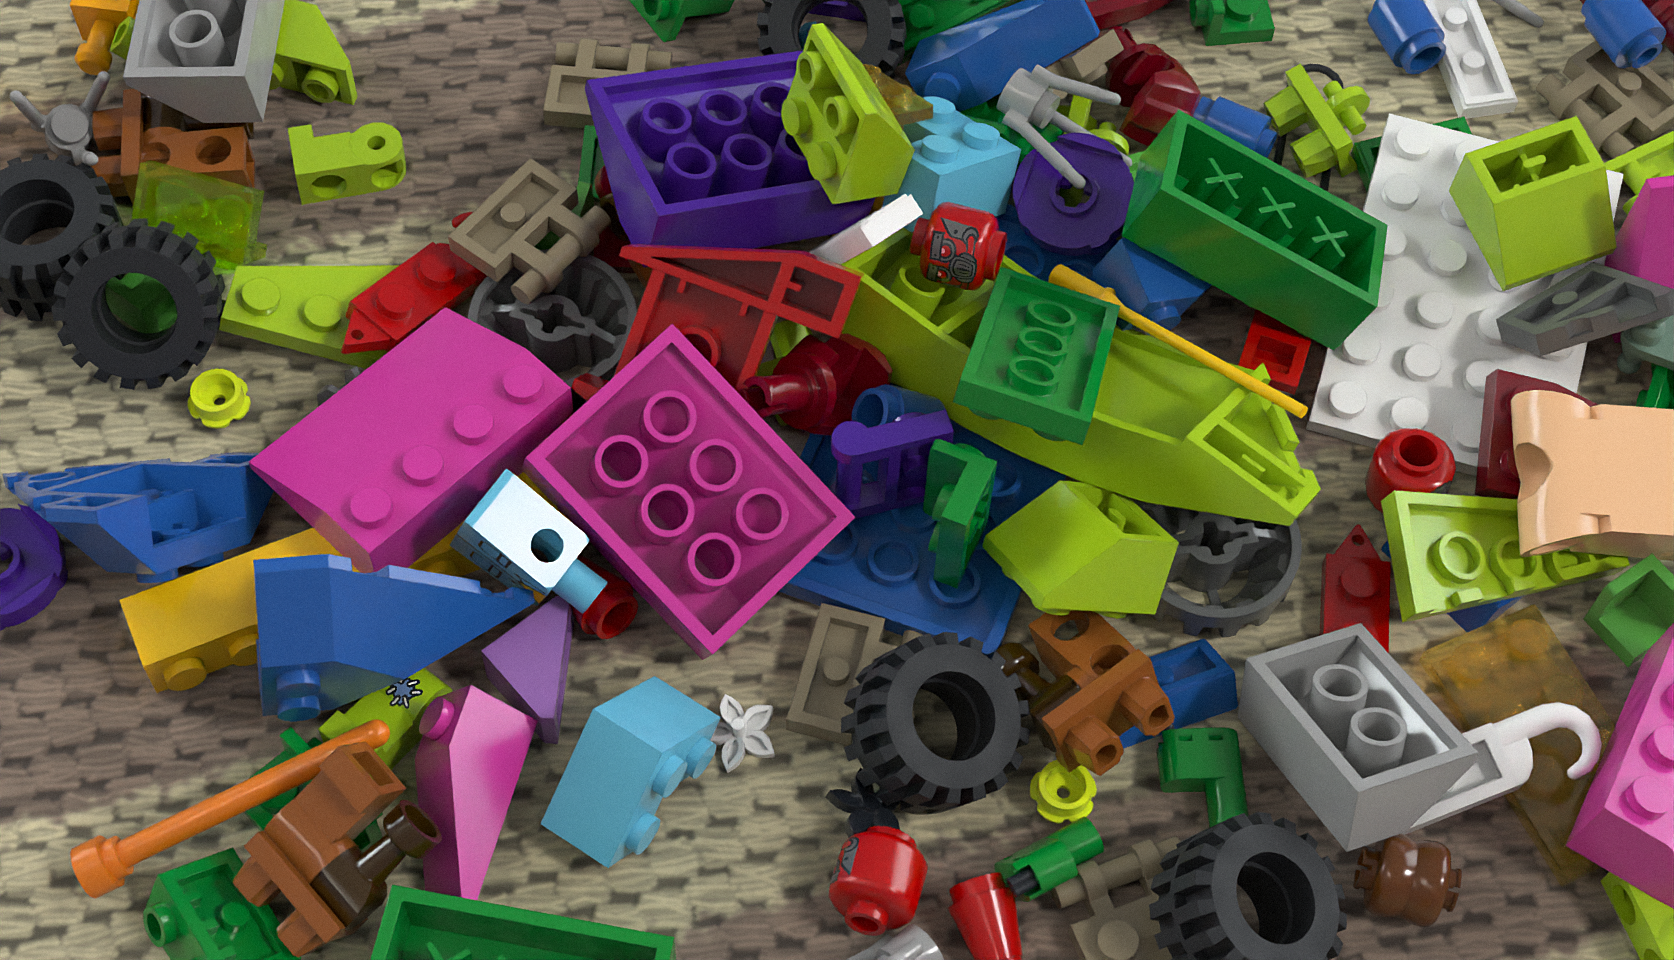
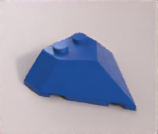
M245 452L210 454L209 457L193 462H171L170 458L69 467L65 471L29 475L28 471L3 474L5 487L50 523L105 571L134 573L139 583H158L175 579L179 576V567L214 565L224 561L223 552L249 544L274 491L249 465V461L259 453Z
M331 554L253 560L259 638L256 639L257 669L262 715H278L280 720L290 722L305 721L317 717L322 710H333L402 681L534 604L533 590L510 587L505 592L492 593L486 588H481L480 581L393 565H387L377 572L359 573L352 571L351 558Z

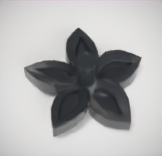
M856 775L851 782L852 792L834 789L830 790L826 795L827 800L836 808L851 813L844 826L848 838L856 833L865 832L869 827L888 826L900 830L898 819L893 812L901 800L886 805L882 802V799L876 797L878 794L874 792L873 785L870 784L864 787Z

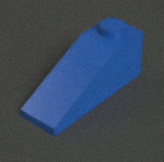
M1024 0L919 40L905 75L919 100L930 96L943 98L953 103L955 110L960 112L982 104L1000 94L1012 75L1019 68H1024L1031 73L1037 64L1045 68L1097 38L1100 30L1085 0Z
M1121 238L1092 270L1097 284L1104 288L1111 287L1115 290L1116 297L1127 308L1167 330L1177 326L1181 321L1180 316L1213 287V285L1198 280L1189 272L1154 253L1141 249L1137 244L1126 238ZM1117 317L1116 325L1122 331L1131 329L1143 331Z

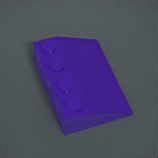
M803 50L589 79L586 81L585 93L617 213L631 244L752 249L837 234L869 215L875 198L839 204L831 203L820 182L811 175L808 162L794 137L789 135L784 128L781 117L782 104L787 99L797 70V59Z

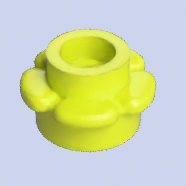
M207 370L196 377L191 385L187 404L188 410L193 418L201 419L203 425L208 428H225L230 425V421L233 419L241 420L249 411L251 400L246 395L248 386L241 378L229 370ZM218 398L225 399L222 405L214 404Z
M1057 760L1048 763L1041 772H1037L1033 776L1030 783V797L1037 801V811L1044 819L1057 824L1062 823L1064 820L1074 822L1083 816L1087 817L1093 810L1094 804L1091 800L1097 792L1096 783L1084 766L1080 765L1069 773ZM1065 788L1069 791L1070 795L1067 798H1061L1058 796L1057 790Z

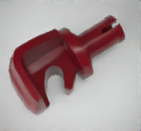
M1122 26L1111 27L1108 30L1114 29L1124 50L1107 61L1109 68L1105 74V87L1107 91L1120 95L1121 101L1119 105L1130 107L1119 131L1129 138L1149 146L1178 109L1193 117L1199 103L1201 91L1186 69L1176 59L1165 53L1164 50L1155 44H1137L1127 28L1124 30Z
M809 334L785 357L780 359L773 369L771 376H753L746 379L743 384L750 389H741L740 396L761 418L778 414L786 424L795 429H803L812 434L832 436L834 429L839 424L852 421L854 404L863 391L883 384L890 385L893 369L888 363L886 356L878 348L851 334H841L838 339L831 337L825 343Z

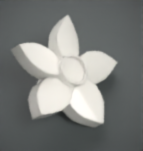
M725 694L720 704L723 722L718 723L711 741L716 745H723L722 761L727 773L740 765L745 756V749L749 754L758 758L775 757L770 738L763 732L770 725L773 706L755 705L748 708L744 714L739 702Z

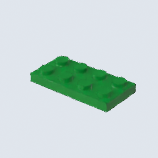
M1001 267L961 375L953 403L968 407L971 412L985 419H1004L1032 428L1035 433L1048 440H1068L1083 445L1092 420L1120 306Z

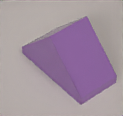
M555 596L481 650L487 678L513 708L538 721L534 732L544 743L558 744L574 627L572 606L560 596Z

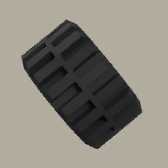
M762 0L765 7L763 13L758 12L757 26L760 29V38L757 39L763 56L801 51L802 48L798 34L805 16L814 7L824 2L844 1L856 6L866 20L867 37L864 45L855 56L862 62L877 89L884 83L889 85L896 76L894 71L898 63L902 64L905 54L904 43L905 39H907L906 24L901 4L898 0Z
M47 153L33 154L32 160L22 162L20 157L8 160L9 166L0 170V304L5 313L17 317L23 309L30 321H42L44 312H52V306L59 298V295L54 294L57 280L64 273L66 264L84 242L94 233L97 235L102 233L108 225L120 221L121 225L124 226L108 184L102 176L97 177L94 168L84 163L76 166L73 157L59 155L55 160H49ZM54 227L66 228L61 234L47 242L35 245H21L27 238L44 229ZM120 274L114 277L118 280H122L124 274Z
M148 218L133 219L127 226H122L120 221L108 225L102 233L98 235L94 233L84 242L66 264L64 273L57 280L54 294L59 295V298L52 306L53 321H62L63 327L57 333L61 344L64 347L73 343L77 351L71 359L80 368L88 362L98 367L99 369L93 377L104 383H107L111 375L121 377L120 388L132 390L135 389L139 381H146L148 389L162 387L168 377H172L176 382L188 374L193 364L198 366L206 356L219 330L222 312L226 300H222L221 297L225 289L222 274H214L213 267L216 260L208 250L201 254L195 248L199 240L189 232L186 233L184 238L172 233L175 227L174 224L161 221L157 227L148 226ZM124 273H140L156 279L167 288L175 301L177 309L176 322L172 327L156 333H142L124 326L115 318L107 304L105 291L108 281L112 277Z
M942 632L934 637H931L930 633L925 634L874 659L875 662L864 667L855 678L860 685L848 690L844 701L846 706L853 709V713L841 718V733H851L853 744L844 747L848 762L858 758L863 769L856 776L863 786L876 783L880 787L876 797L882 799V802L886 805L901 800L900 811L915 814L926 810L927 815L942 813L986 798V794L998 791L1009 782L1005 774L1018 770L1024 757L1016 751V748L1029 743L1030 729L1021 727V718L1030 715L1028 701L1018 702L1014 689L1021 687L1022 684L1016 673L1006 676L1000 669L1006 660L997 651L987 655L981 653L984 642L971 636L958 642V635L954 632ZM919 689L929 691L945 702L953 714L957 727V742L950 760L941 758L931 752L922 743L915 730L912 709Z
M1256 812L1249 816L1243 813L1188 837L1176 844L1177 849L1168 852L1159 863L1164 872L1153 877L1150 890L1157 894L1159 898L1158 901L1149 904L1150 920L1159 921L1161 929L1160 933L1154 935L1159 950L1167 947L1173 957L1171 960H1329L1338 957L1343 942L1336 934L1346 930L1347 914L1339 910L1338 902L1344 900L1345 896L1342 884L1335 885L1330 872L1335 870V867L1328 856L1321 858L1315 851L1318 842L1309 833L1298 836L1295 823L1284 817L1273 822L1270 813ZM1236 884L1247 893L1256 909L1259 921V935L1247 924L1240 911L1236 895Z

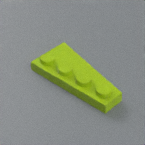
M1394 490L1381 500L1402 623L1615 575L1630 566L1629 560L1626 556L1572 552L1570 548L1544 555L1521 557L1517 512L1518 499Z

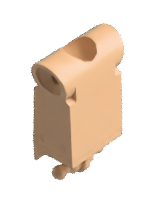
M1545 390L1523 391L1515 394L1511 399L1514 455L1521 481L1517 500L1520 556L1532 557L1570 548L1572 552L1646 558L1653 553L1659 560L1674 561V409L1609 404L1590 407L1584 401L1571 395Z

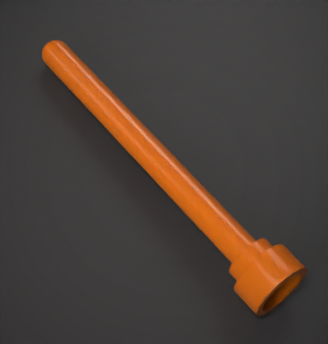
M370 720L121 840L118 836L108 839L101 835L96 836L71 849L70 858L74 873L85 892L92 898H99L123 886L125 877L134 872L135 864L314 779L321 771L320 764L338 746L366 741L374 750L388 741L390 729L382 720Z

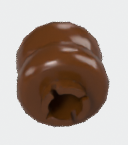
M1401 833L1376 842L1374 849L1368 848V846L1361 848L1356 865L1367 867V869L1355 870L1353 887L1355 889H1364V905L1371 914L1380 917L1400 916L1405 921L1418 927H1429L1437 921L1442 909H1445L1447 912H1453L1459 893L1448 890L1449 888L1453 889V887L1460 888L1462 871L1458 868L1451 869V852L1444 844L1430 840L1414 841L1412 838Z

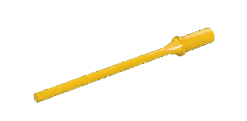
M1062 264L1057 265L1051 271L1048 279L1049 283L1119 305V318L1297 417L1303 418L1307 413V406L1127 308L1116 297V292L1111 287L1104 288Z

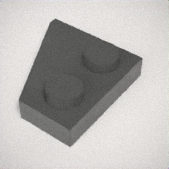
M1592 262L1496 319L1502 341L1543 356L1674 315V289Z

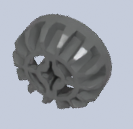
M542 249L540 251L545 254L549 249ZM592 255L586 257L578 256L562 271L563 280L551 292H541L528 305L519 301L511 290V286L524 274L517 268L513 267L498 282L488 276L483 280L472 298L468 312L469 320L526 348L554 373L568 371L576 365L590 368L587 373L610 381L614 377L637 313V307L630 287L613 267ZM578 376L568 378L564 382L569 387H572L574 379ZM571 388L572 401L575 398L582 397Z
M1134 500V503L1179 542L1155 615L1150 614L1153 618L1160 622L1168 614L1184 622L1183 633L1197 636L1203 627L1218 628L1219 634L1224 638L1236 636L1243 624L1262 625L1269 619L1274 608L1280 602H1284L1301 560L1302 542L1296 520L1290 526ZM1183 530H1186L1185 533L1177 534ZM1248 570V579L1244 588L1232 599L1221 603L1217 590L1223 588L1229 582L1232 572ZM1182 581L1191 589L1207 592L1210 604L1191 602L1174 592L1167 583Z

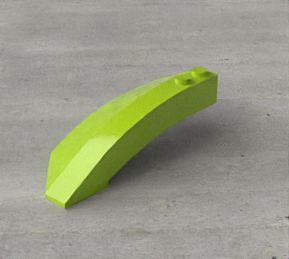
M904 227L876 246L842 264L864 273L842 334H851L878 348L886 356L888 363L893 369L891 383L904 389L938 398L943 403L951 420L1025 459L1078 481L1143 502L1290 526L1321 490L1313 470L1301 468L1297 461L1294 450L1300 442L1285 409L1272 404L1269 400L1163 341L1134 329L1122 331L1117 325H1115L1092 420L1083 445L1068 440H1048L1039 436L1032 428L1004 419L989 420L979 417L971 412L968 407L953 403V399L996 280L986 279L984 284L976 291H967L927 280L920 271V256L910 254L913 233ZM1004 255L1001 267L1037 278ZM1264 363L1255 370L1231 364L1267 385L1271 380Z

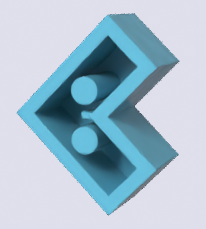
M924 97L919 102L893 109V115L915 151L898 194L884 196L882 207L904 194L907 196L911 194L923 212L919 217L930 219L935 208L943 202H951L987 211L994 216L1006 212L1021 153L1019 147L1000 137L999 131L994 127L983 123H976L956 111L954 104L943 98ZM919 217L904 228L913 233Z
M656 676L593 708L541 821V825L607 868L632 852L636 855L641 854L651 843L659 829L661 821L654 815L662 798H667L676 789L678 784L689 776L693 779L698 778L709 765L717 746L711 741V738L721 717Z

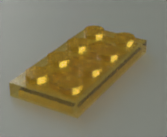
M1530 605L1424 651L1419 662L1464 733L1490 722L1494 724L1536 706L1556 702L1576 706L1590 716L1599 729L1602 747L1599 760L1589 773L1575 780L1569 778L1567 770L1579 760L1582 754V743L1574 731L1568 728H1555L1528 739L1533 752V769L1530 777L1518 790L1504 796L1561 887L1601 869V866L1567 847L1566 843L1614 731L1615 724L1536 605Z

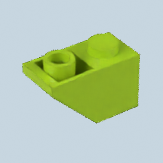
M285 0L269 90L282 87L305 93L313 100L321 103L338 101L354 105L358 96L350 61L318 6L299 0Z

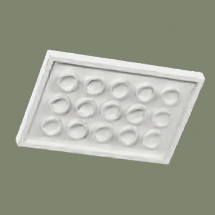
M1389 113L1363 207L1365 213L1388 225L1378 306L1335 351L1327 347L1306 426L1307 430L1375 448L1377 443L1390 432L1401 428L1422 429L1435 434L1446 442L1454 454L1456 471L1476 476L1486 376L1496 369L1557 383L1577 393L1587 342L1539 356L1502 341L1496 319L1590 263L1595 262L1604 265L1606 256L1502 291L1449 193L1450 186L1465 153L1498 143V141ZM1606 170L1614 221L1624 174Z

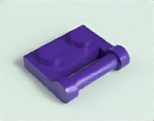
M946 409L928 414L911 412L896 418L891 423L870 428L856 421H846L834 429L831 436V451L837 460L836 481L831 485L830 491L855 516L854 519L924 502L929 451L935 439H941L949 443L953 442L954 430ZM879 460L877 481L863 484V463Z

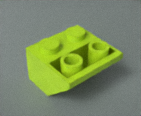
M823 23L812 24L803 52L798 56L797 70L787 99L782 104L781 117L786 132L794 137L808 162L811 175L820 182L832 204L898 194L914 154V147L862 62Z
M1577 116L1465 153L1450 186L1449 193L1502 291L1614 253L1617 246L1606 166Z
M1060 480L986 534L982 547L1002 567L1003 574L1014 580L1031 598L1032 604L1039 610L1060 616L1068 615L1071 610L1095 611L1106 617L1120 619L1126 617L1127 613L1155 615L1179 542L1129 497L1085 482Z

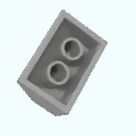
M139 0L123 74L126 85L203 123L263 122L285 0Z
M1361 623L1246 658L1238 719L1346 852L1406 832L1476 763L1478 751Z

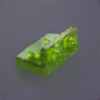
M152 160L140 163L131 221L133 219L148 218V226L157 227L161 221L174 224L175 227L172 233L181 238H184L186 233L189 232L199 240L195 248L201 254L209 250L216 260L214 267L236 270L237 266H244L266 256L267 244L256 242L264 197L263 190Z

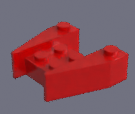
M646 244L622 246L619 256L653 269L614 376L673 324L740 395L741 389H750L743 384L745 380L757 376L778 317L838 339L843 332L864 273L806 251ZM586 372L574 379L571 388L588 401L609 381Z

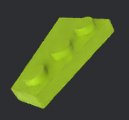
M399 265L237 266L222 312L219 330L367 369L388 352L383 349L351 354L341 353L350 322L345 317L349 302Z

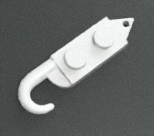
M1556 702L1542 704L1494 724L1490 722L1462 733L1478 751L1476 763L1402 834H1408L1518 790L1528 781L1533 769V752L1528 739L1555 728H1568L1579 736L1582 743V754L1579 760L1568 768L1567 775L1574 780L1589 773L1599 760L1602 747L1599 729L1590 716L1576 706Z

